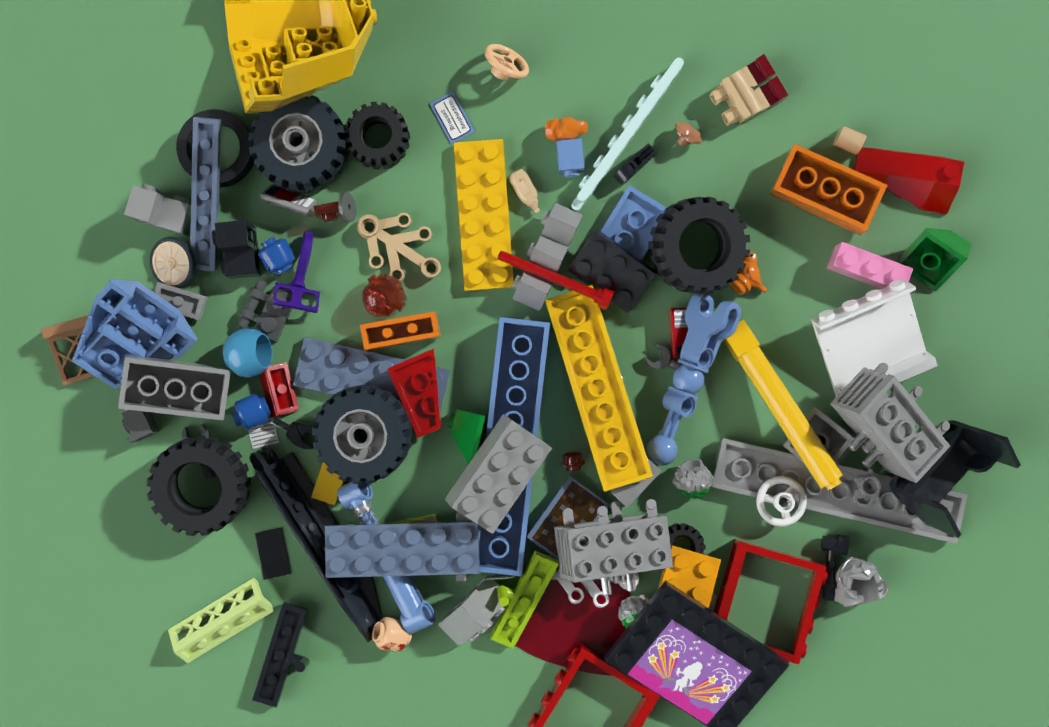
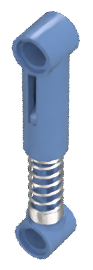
M353 481L339 487L337 491L339 501L346 509L354 510L355 516H359L357 520L362 522L361 525L379 524L380 519L375 517L377 513L372 511L374 507L370 500L373 497V492L368 482L353 484ZM383 576L401 611V623L409 634H414L435 623L434 610L427 601L423 600L412 576Z

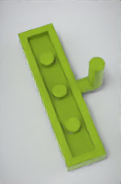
M535 550L515 589L513 590L503 585L497 588L499 604L502 607L506 606V608L501 613L490 634L491 640L510 648L515 647L559 565L557 559Z

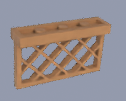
M89 315L40 329L43 338H47L63 385L94 376L89 372L83 374L84 369L81 368L77 376L69 378L65 369L68 362L73 360L71 356L76 346H78ZM64 338L73 343L68 354L59 351L56 340Z

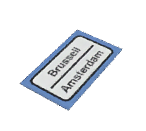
M453 91L429 103L451 144L475 132Z

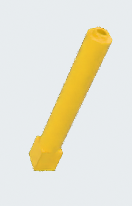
M744 319L741 320L736 331L729 338L723 340L724 344L735 361L739 362L819 487L821 489L826 487L828 491L842 483L839 478L843 474L761 351L756 337Z

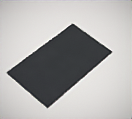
M282 528L255 533L264 580L291 574Z

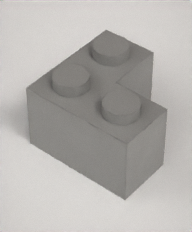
M143 184L142 188L132 186L124 212L125 216L144 224L187 236L191 223V205L188 204V199L174 195L173 199L164 197V192L146 184Z
M488 575V576H486L484 579H488V578H492V577H491L490 575ZM495 580L480 581L464 600L451 609L438 624L458 646L466 641L471 643L480 633L483 634L493 624L490 619L493 616L495 618L498 617L505 610L506 606L502 607L499 604L497 588L500 585Z

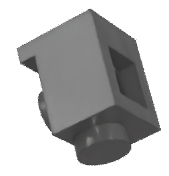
M124 409L122 424L126 432L131 434V437L127 438L129 443L138 442L159 432L151 412Z

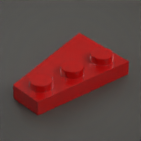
M434 348L388 368L387 370L405 411L408 413L417 438L442 428Z

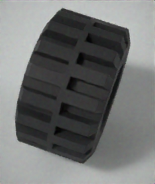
M371 102V106L363 104L360 111L355 109L352 112L353 118L349 117L347 120L348 128L345 127V134L347 136L345 140L351 153L368 168L371 166L379 170L380 167L388 169L390 168L389 165L393 163L397 165L399 163L398 159L405 157V150L409 149L410 133L402 114L398 113L395 107L391 106L390 108L384 102L381 105H378L377 102ZM375 124H385L392 130V137L389 143L377 149L366 146L364 135L368 128Z

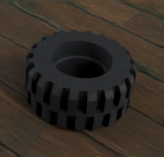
M713 197L688 198L665 209L666 212L660 214L656 219L658 223L655 227H652L650 232L653 235V239L648 241V249H652L653 255L649 257L651 263H655L657 266L655 271L658 272V276H663L665 278L664 282L669 286L676 287V290L695 294L714 293L715 290L725 289L727 283H733L738 278L737 272L743 271L746 267V263L743 262L744 257H749L750 250L746 249V243L750 242V235L744 234V229L747 228L745 221L738 220L740 213L736 209H729V204L725 201H717ZM693 222L708 224L717 236V255L714 261L705 269L697 270L690 268L680 254L679 241L681 234Z
M197 435L194 438L188 437L168 447L157 457V462L152 464L149 470L152 475L147 478L146 486L151 487L147 497L148 501H154L155 505L151 508L154 514L159 512L163 517L160 521L165 526L171 523L174 525L173 531L180 533L184 530L188 536H195L197 533L204 536L209 535L212 531L217 532L223 529L242 511L245 506L244 503L248 500L250 494L248 487L251 485V477H247L246 474L249 468L247 463L243 464L240 458L243 456L240 452L237 451L235 453L232 451V445L228 442L221 443L219 438L213 436L206 438L205 435ZM198 462L209 466L216 472L221 481L222 493L214 505L210 507H197L186 501L181 495L178 487V475L185 465Z

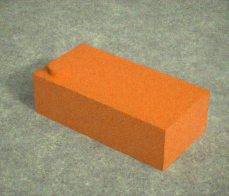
M794 144L769 195L853 233L862 235L867 231L888 185Z

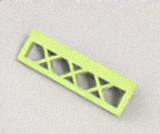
M252 578L168 629L174 653L186 663H189L274 611L272 604L263 597L258 581ZM253 589L254 596L247 600H242L245 593ZM232 603L230 610L222 614L221 611L224 605ZM211 616L206 625L203 627L199 626L203 618ZM189 629L186 637L179 641L178 633Z

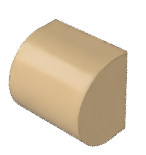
M845 126L838 130L833 145L857 155L867 136Z

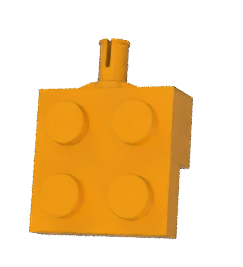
M671 545L673 567L665 568L662 571L658 589L666 580L709 608L721 559Z

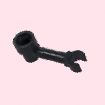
M838 534L837 537L822 535L821 550L827 551L826 571L828 572L826 583L823 586L822 598L824 600H835L837 554L848 555L849 535Z

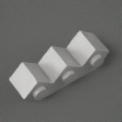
M555 203L552 211L546 210L541 224L545 225L537 244L531 243L526 255L530 257L529 262L557 273L583 215L558 203ZM524 271L522 276L517 275L512 288L516 289L512 299L540 311L553 282Z

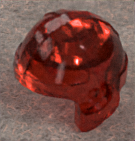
M373 274L367 279L369 284L362 291V301L369 314L388 317L396 310L401 312L407 305L405 303L407 297L399 279L387 274H380L378 276Z

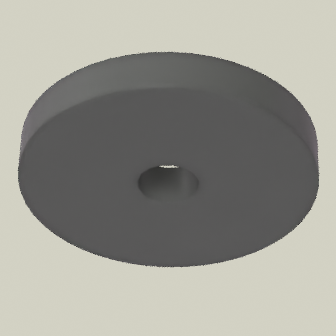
M349 192L341 193L338 200L340 215L345 222H353L356 218L355 200Z

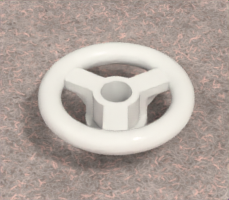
M776 476L767 480L760 487L757 493L756 504L758 512L766 522L774 526L783 527L794 524L802 517L806 509L807 499L804 489L796 480L786 476ZM773 485H789L785 492H780L775 496L766 494L767 490ZM797 492L799 506L796 512L790 516L789 512L795 506V499L792 495ZM782 497L786 499L784 506L779 505V499ZM764 502L773 503L776 510L781 512L783 519L771 516L766 511Z

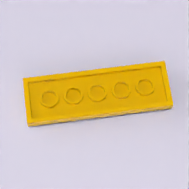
M503 139L454 142L464 291L512 288L514 283L513 266L497 258L500 251L512 254Z

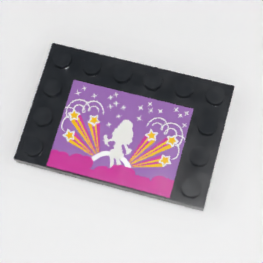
M666 580L604 656L605 662L660 695V697L707 727H737L790 666L787 659Z

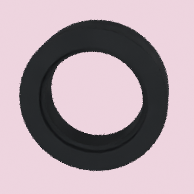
M219 109L204 110L190 117L182 126L176 143L177 156L183 169L192 177L193 117L221 119V126L228 127L236 133L239 139L240 150L234 164L226 170L220 171L219 188L232 186L244 179L252 169L255 161L249 150L252 147V144L248 141L249 133H251L249 128L232 113Z

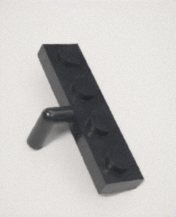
M283 602L252 699L253 701L277 707L291 663L295 664L297 672H303L309 665L307 657L295 654L308 612L307 608Z

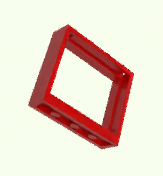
M734 539L714 610L716 614L726 620L728 619L746 551L813 570L791 652L767 646L787 659L788 662L800 664L801 658L804 659L807 652V644H805L807 635L812 633L814 627V620L812 619L814 610L819 608L821 602L820 588L821 585H825L828 572L825 571L826 566L818 562Z
M581 643L578 649L574 647L573 651L570 652L567 658L569 661L565 670H559L554 679L556 683L552 691H546L540 702L543 706L538 713L534 712L531 715V719L527 724L530 727L544 726L584 659L643 694L624 727H642L660 695L605 662V657Z

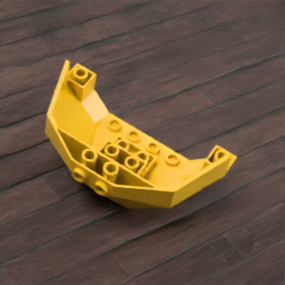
M224 0L229 50L245 112L276 110L338 84L352 76L371 34L373 25L377 23L376 10L371 8V0Z

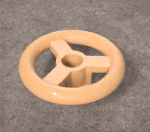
M490 44L485 48V57L492 65L491 72L498 79L504 81L508 80L509 77L522 79L529 74L528 64L514 50L500 44ZM494 51L503 53L505 55H500L498 53H495ZM514 61H516L520 65L522 71H519L517 69V67L514 65Z

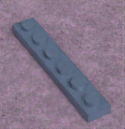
M193 117L190 249L195 258V270H217L218 249L217 245L213 244L212 230H215V223H218L221 119Z

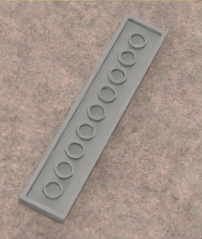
M721 438L713 473L714 485L711 486L713 488L757 497L760 487L767 480L776 476H786L796 480L804 489L807 499L806 509L955 544L958 542L957 537L926 525L896 498L889 487L893 477L874 473L877 479L886 482V485L879 492V500L874 501L868 496L857 499L858 486L853 481V478L864 477L867 471L837 465L843 474L839 478L842 483L828 491L826 487L822 489L819 487L806 465L794 454ZM773 485L767 490L766 494L775 496L780 492H785L789 485ZM950 491L940 504L948 508L960 531L968 495ZM795 492L792 496L795 499V507H798L799 497L797 492ZM785 497L780 498L779 503L786 504Z

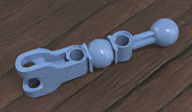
M694 294L690 299L685 312L688 332L681 349L680 359L678 360L683 365L678 367L673 373L674 387L669 386V390L663 397V407L669 412L661 434L652 437L646 447L648 459L655 465H668L677 456L678 448L673 439L682 416L689 417L694 413L696 400L699 398L694 394L699 392L704 385L703 372H709L708 368L712 365L721 342L729 338L737 329L741 317V308L735 302L724 301L720 303L712 315L714 301L708 294Z

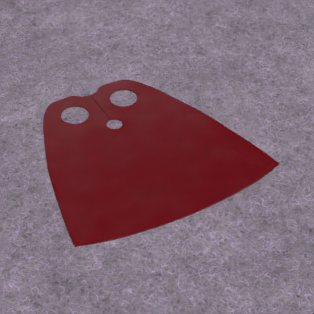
M594 579V583L602 592L601 580ZM550 580L515 646L537 658L562 667H567L569 663L567 660L568 655L573 651L574 647L578 649L581 643L604 657L626 630L618 617V607L621 606L622 600L631 597L630 591L623 589L619 583H610L611 594L608 595L609 602L605 607L598 608L594 605L592 596L586 591L581 582H572L575 588H580L584 593L583 600L578 604H573L569 601L568 594L559 581ZM572 592L571 596L574 600L581 598L579 592ZM602 595L596 598L599 604H604L606 601ZM584 659L577 670L612 676Z

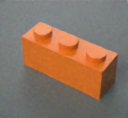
M435 311L360 325L364 350L366 351L441 338L438 316Z

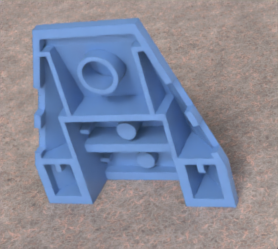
M111 279L94 299L72 362L116 389L121 386L125 355L165 360L173 358L175 360L181 357L197 341V337L179 309L138 281Z

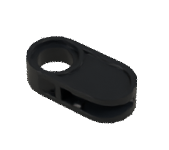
M648 143L619 169L613 177L621 185H624L657 154V151L653 150Z

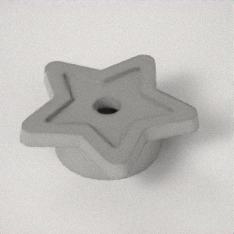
M869 469L864 477L853 478V481L858 486L857 499L868 496L874 501L879 500V492L886 485V482L877 479L872 469Z

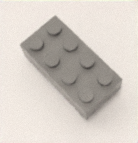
M125 355L118 409L224 420L231 370L228 367Z
M503 414L446 496V502L451 508L493 534L552 447Z

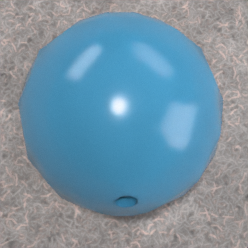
M243 328L237 330L224 343V362L229 370L240 377L250 378L261 375L271 365L273 356L271 342L265 334L257 329Z

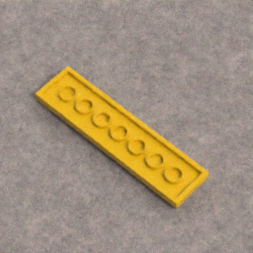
M574 291L546 299L548 312L604 492L652 478L650 465L600 307H597L598 304L594 303V299Z

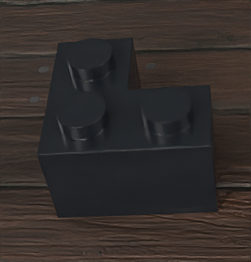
M246 220L215 223V230H212L213 244L217 245V249L223 251L224 258L220 260L222 273H225V276L230 279L261 276L256 227Z

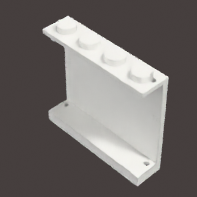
M905 279L895 280L889 286L880 290L869 291L864 297L857 300H848L842 306L833 310H825L819 316L811 319L836 397L864 367L868 370H875L880 363H886L888 370L885 374L893 375L899 382H902L938 366L936 358L925 349L910 292L915 291L916 287Z

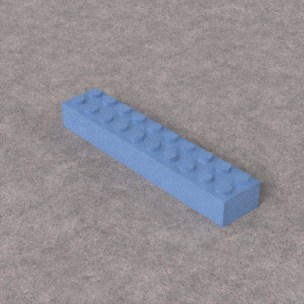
M499 317L486 438L503 414L537 437L550 328L549 322ZM533 477L493 534L479 526L480 572L522 576Z

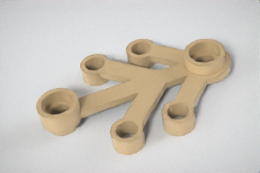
M400 213L396 217L381 220L374 215H364L357 223V231L361 237L367 239L370 253L369 265L373 269H381L384 266V258L379 255L378 238L386 244L391 269L389 277L393 282L401 283L405 278V273L400 267L398 252L420 266L422 273L426 277L435 278L440 274L441 264L437 259L432 257L426 259L403 244L418 240L422 242L430 241L432 231L429 227L423 226L415 231L390 235L384 229L396 226L406 229L411 226L412 219L409 214ZM403 216L409 219L405 225L400 224V218ZM368 223L374 224V229L371 232L365 229ZM423 230L429 231V236L425 239L420 237V233ZM375 257L381 259V263L378 266L372 264V260ZM430 264L436 266V271L433 273L427 271V267ZM395 271H400L402 274L398 280L393 279Z

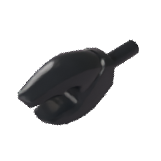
M276 417L274 418L272 423L288 430L286 436L295 446L302 449H314L312 444L304 440L306 433L312 435L314 425L293 421L290 425Z

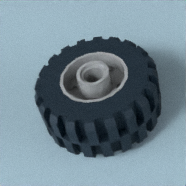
M311 95L273 111L258 112L260 114L259 120L253 119L251 127L254 131L249 133L248 139L252 144V147L249 148L250 154L255 160L254 164L257 169L280 189L284 188L292 193L300 191L302 194L310 193L312 189L319 191L324 189L322 185L327 182L329 184L335 181L334 176L337 173H342L344 169L342 164L344 161H347L349 155L347 152L348 145L345 140L347 138L345 126L331 106L326 102H321L318 97Z
M357 385L339 391L332 395L329 400H326L322 405L321 411L317 413L315 417L316 425L312 428V435H315L313 447L320 454L317 457L320 463L324 462L328 466L326 470L331 474L336 473L339 475L338 479L345 482L347 480L353 481V484H361L362 482L374 483L381 478H386L395 471L408 455L413 434L410 418L400 399L397 400L393 393L388 390L384 391L378 386ZM359 429H364L367 432V439L360 436Z

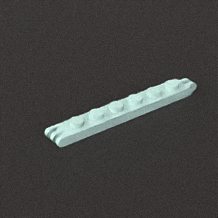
M676 58L663 76L658 74L650 86L653 88V91L649 96L645 94L636 105L639 110L635 116L630 114L622 125L624 128L620 136L614 135L607 146L610 148L606 156L602 154L593 165L596 170L591 177L586 175L578 187L581 188V191L572 202L571 210L579 212L681 71L684 64L682 58Z

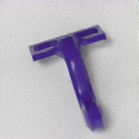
M305 231L302 235L301 251L293 282L290 285L275 283L272 305L318 313L320 291L306 289L304 283L313 245L312 232ZM277 290L290 291L292 294L291 301L278 300L276 298ZM302 295L315 296L316 306L303 305L301 303Z

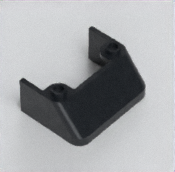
M949 420V430L944 433L943 437L950 447L917 483L895 475L891 479L889 487L894 496L926 525L959 538L962 534L948 508L940 504L943 498L968 470L977 473L986 472L996 462L1017 469L1021 464L1008 437L955 420Z

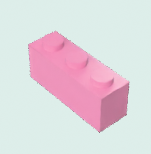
M844 242L835 245L826 268L879 289L889 286L895 280L905 279L909 282L913 268Z

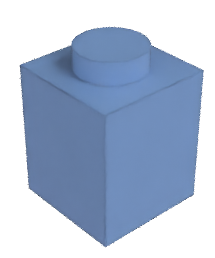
M582 138L557 140L556 150L559 175H564L565 178L578 177L579 173L584 172Z

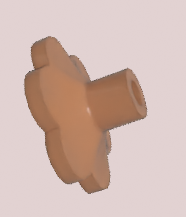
M677 122L675 124L677 133L680 136L677 140L679 145L685 147L688 142L690 144H701V134L698 130L692 128L686 122Z

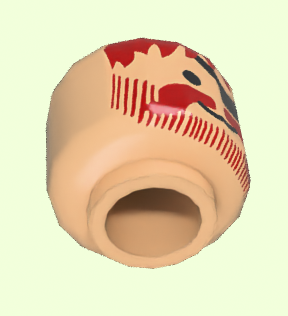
M383 617L374 625L372 639L376 646L381 650L392 652L402 651L412 638V634H409L404 629L401 619L393 617Z

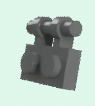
M258 279L255 287H252L249 292L251 296L246 307L242 308L240 312L242 316L238 325L247 328L250 320L257 322L254 329L259 330L269 339L278 342L292 308L272 305L275 286H273L270 295L264 293L267 283ZM278 289L276 298L281 301L290 302L292 294ZM260 299L266 301L261 315L254 313Z

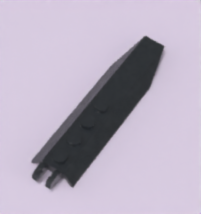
M270 445L263 446L260 451L261 454L253 452L249 457L253 468L258 471L255 473L341 608L368 643L372 640L374 625L383 618L374 578H326L325 526L339 525L325 502L311 498L315 486L294 453L291 452L282 459H279Z

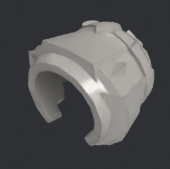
M857 556L847 558L836 573L837 588L835 589L834 601L842 604L844 608L883 599L888 592V585L880 578L876 566L864 559L857 558Z

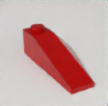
M862 147L856 155L854 170L887 184V190L893 192L900 199L903 198L914 204V207L922 211L947 215L959 190L965 161L940 156Z

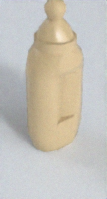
M523 169L512 173L509 176V180L520 201L534 209L536 214L539 213L537 190L527 173Z

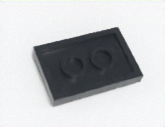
M597 228L567 269L589 286L593 285V288L596 290L607 288L614 291L611 302L627 313L658 273Z

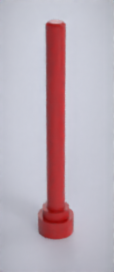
M500 251L497 257L502 262L594 299V303L598 304L597 307L607 310L614 291L607 288L596 290L505 251Z

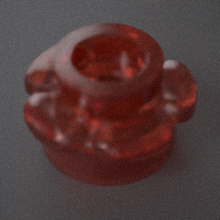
M567 452L562 455L563 461L561 466H566L567 471H578L585 464L581 452Z

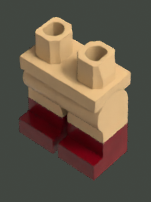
M765 54L723 79L718 87L710 93L709 97L715 106L726 101L730 109L721 114L726 126L737 122L742 124L783 102L789 94L778 76L771 79L775 75V71Z

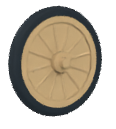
M165 237L160 239L151 250L150 268L158 282L181 289L188 285L194 276L195 258L192 250L184 241L176 237Z

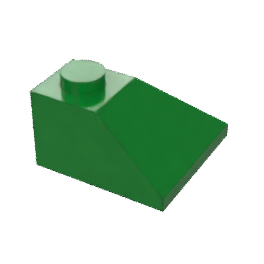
M926 228L896 262L913 268L911 276L936 292L968 259L972 244L952 230Z
M457 409L456 414L451 413L448 427L452 428L451 435L469 464L479 450L487 415Z

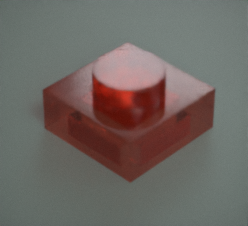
M338 201L313 206L315 216L319 220L323 219V222L335 221L338 219L337 216L340 215Z

